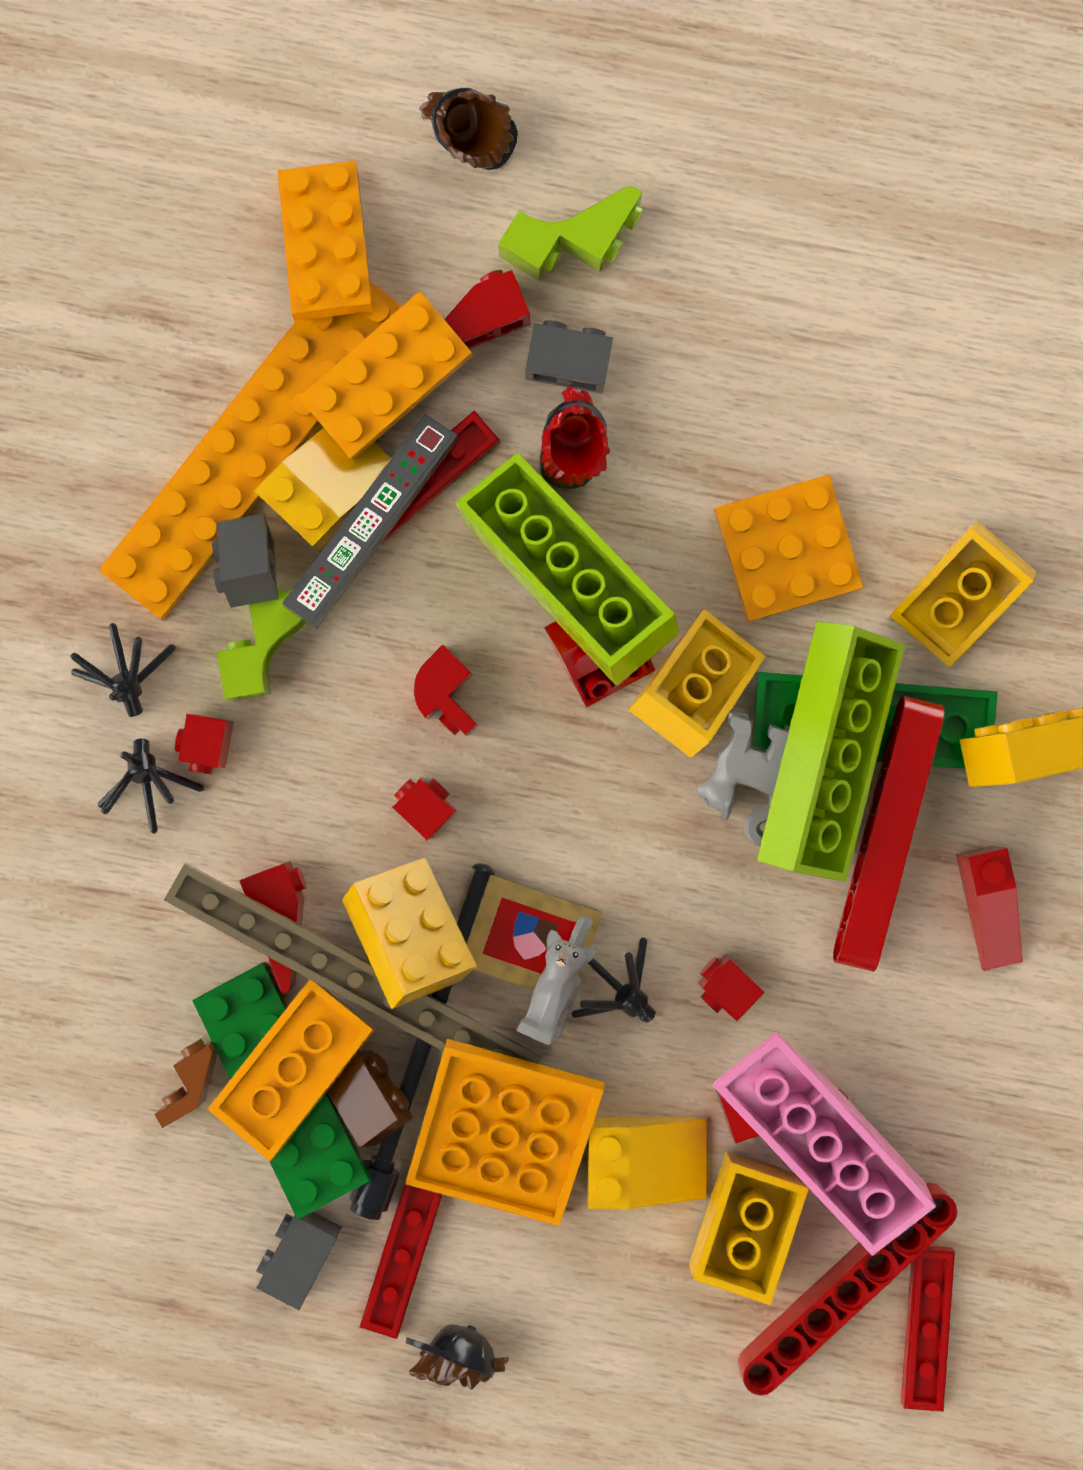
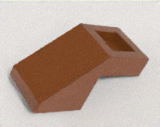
M199 1039L180 1051L183 1058L174 1064L173 1067L188 1092L182 1086L162 1098L164 1106L154 1114L162 1128L198 1108L206 1100L218 1055L212 1041L205 1045L203 1040Z

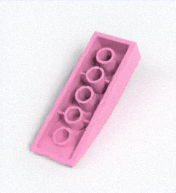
M777 1031L713 1082V1087L872 1256L936 1207L924 1180L857 1108Z

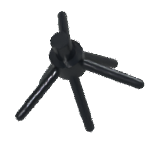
M111 623L109 629L120 673L110 678L77 653H72L70 655L71 659L87 672L74 668L71 673L73 676L112 689V693L109 695L110 700L123 702L128 716L134 717L143 712L138 698L143 693L140 684L175 651L176 647L174 644H170L138 674L142 638L136 637L133 643L130 670L128 671L117 625Z
M139 738L133 742V754L126 751L121 753V758L127 761L128 770L123 778L98 802V807L102 808L101 812L103 814H108L131 781L142 784L150 832L155 834L158 831L150 782L153 781L168 804L174 802V797L160 777L198 792H202L204 787L190 779L156 766V758L150 754L149 740Z
M642 937L639 941L636 964H634L632 953L627 952L625 954L630 983L622 985L594 958L588 963L593 970L617 991L615 1001L582 1000L580 1006L583 1009L572 1011L571 1015L573 1018L622 1010L628 1016H638L641 1021L646 1023L653 1020L656 1011L648 1004V996L640 989L647 947V939L645 937Z

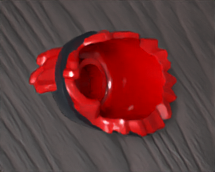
M568 386L562 392L564 402L556 406L547 415L541 437L542 446L539 472L546 482L555 487L575 489L585 486L593 477L600 476L601 471H606V455L610 453V448L608 446L606 421L597 407L593 405L589 393L584 389L579 392L575 387Z

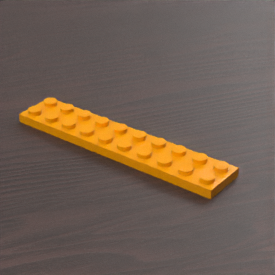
M371 281L373 311L294 322L99 568L98 571L159 619H166L214 558L212 540L218 539L217 522L246 517L261 498L254 492L257 487L282 461L300 448L320 424L299 399V396L402 307V305Z

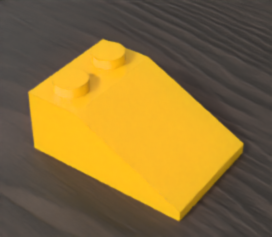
M323 428L282 461L254 492L320 553L391 458L374 442L358 457L351 460Z
M975 520L890 614V617L950 668L1031 585L1037 571L978 520Z
M703 609L648 680L628 710L692 758L712 740L766 656Z
M595 1117L587 1141L588 1209H634L707 1199L706 1117Z

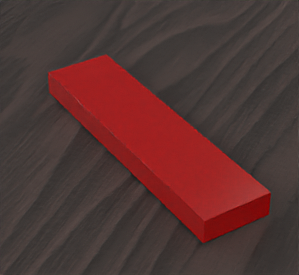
M475 410L451 429L452 432L458 435V442L381 545L500 443V439Z
M404 1183L359 1326L360 1328L391 1338H398L443 1194Z
M929 1246L911 1263L901 1405L904 1409L944 1412L955 1251L952 1247Z

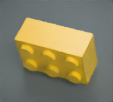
M1083 707L1046 713L1034 718L1013 720L1001 725L996 724L974 729L975 737L960 740L969 787L1013 784L1083 768Z
M426 857L355 882L343 897L342 902L391 1009L461 982L477 966Z
M725 1151L689 1261L693 1280L771 1305L809 1188L795 1173Z

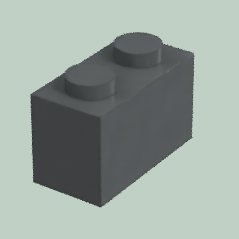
M546 320L543 322V325L534 323L525 370L526 380L563 387L573 386L579 390L584 389L603 394L613 337L605 336L606 333L596 328H583L582 332L566 329L567 325L558 321Z
M265 514L217 522L218 539L212 540V549L217 564L219 563V568L213 570L218 593H225L231 608L278 599L274 540Z
M311 1212L298 1220L295 1215L293 1217L286 1213L275 1234L276 1237L282 1239L275 1252L267 1249L256 1272L263 1275L256 1288L300 1310L342 1227L315 1212Z

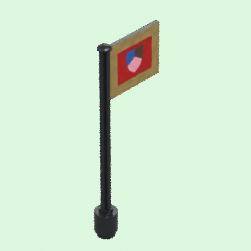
M477 863L472 866L475 871L457 925L477 965L473 970L534 990L541 973L546 967L545 955L549 932L554 930L558 932L562 940L569 942L574 926L580 916H589L593 920L584 940L583 948L592 946L603 912L495 876L494 870L487 864ZM583 967L582 970L578 973L580 979H581V976H582L584 967ZM452 985L432 993V997L446 1004ZM418 1037L400 1089L409 1101L408 1110H410L432 1046ZM404 1125L381 1142L377 1155H373L371 1160H363L371 1181L351 1192L350 1200L352 1204L350 1210L356 1215L371 1220H380L382 1212L388 1210L400 1172L394 1168L395 1162L392 1159Z

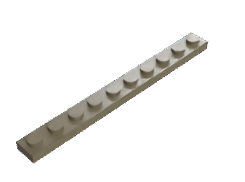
M188 863L183 865L164 898V901L442 1051L444 1050L446 1040L450 1039L537 1064L542 1060L539 1054L430 995L391 1009L370 962Z

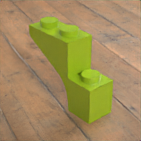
M626 186L575 216L560 222L541 221L519 210L498 243L499 257L535 279L540 280L545 271L551 273L558 264L562 255V251L559 250L561 248L600 272L606 261L612 264L618 256L624 243L619 239L626 228L633 230L644 211V208L640 207L643 192L634 186Z
M277 585L278 599L249 604L256 645L251 646V640L234 641L227 643L228 650L216 652L225 700L236 701L271 694L269 669L276 650L307 624L282 605L292 589L282 591L281 586Z

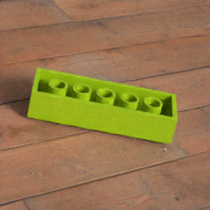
M518 452L455 502L467 527L616 686L680 634L675 613Z
M816 621L757 861L797 873L841 882L847 881L905 644L856 626Z

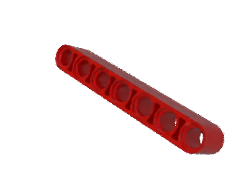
M902 696L897 704L834 944V963L872 972L878 967L944 719L943 705L907 696Z
M926 1183L932 1198L942 1199V1207L936 1213H928L913 1224V1233L910 1238L900 1241L896 1237L876 1254H884V1260L881 1265L873 1268L867 1267L868 1260L872 1255L858 1242L743 1349L739 1355L738 1366L743 1383L748 1391L759 1396L768 1395L773 1392L954 1223L958 1213L957 1205L943 1188L937 1184ZM846 1281L855 1282L852 1292L845 1295L837 1293L842 1283ZM815 1309L826 1310L823 1319L816 1322L808 1320L810 1313ZM788 1336L797 1338L794 1346L787 1349L779 1347V1343L783 1338ZM756 1364L768 1366L767 1370L759 1376L749 1374L750 1369Z

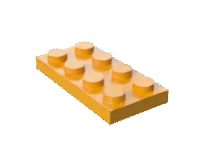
M356 160L277 170L291 314L294 321L373 311Z
M419 291L301 394L299 399L348 458L354 460L474 355L423 293Z
M309 979L208 1107V1110L270 1162L279 1154L376 1029L325 987Z

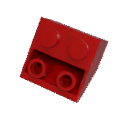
M556 621L544 627L586 708L656 671L651 659H649L616 686Z

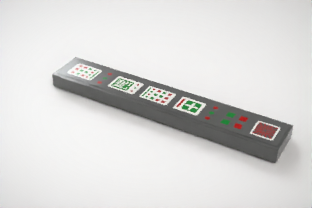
M424 414L283 601L282 605L317 630L458 442V435Z

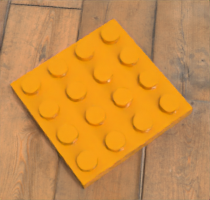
M447 1039L405 1184L560 1226L604 1092V1082Z

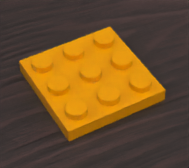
M830 474L722 505L714 509L747 623L863 588Z

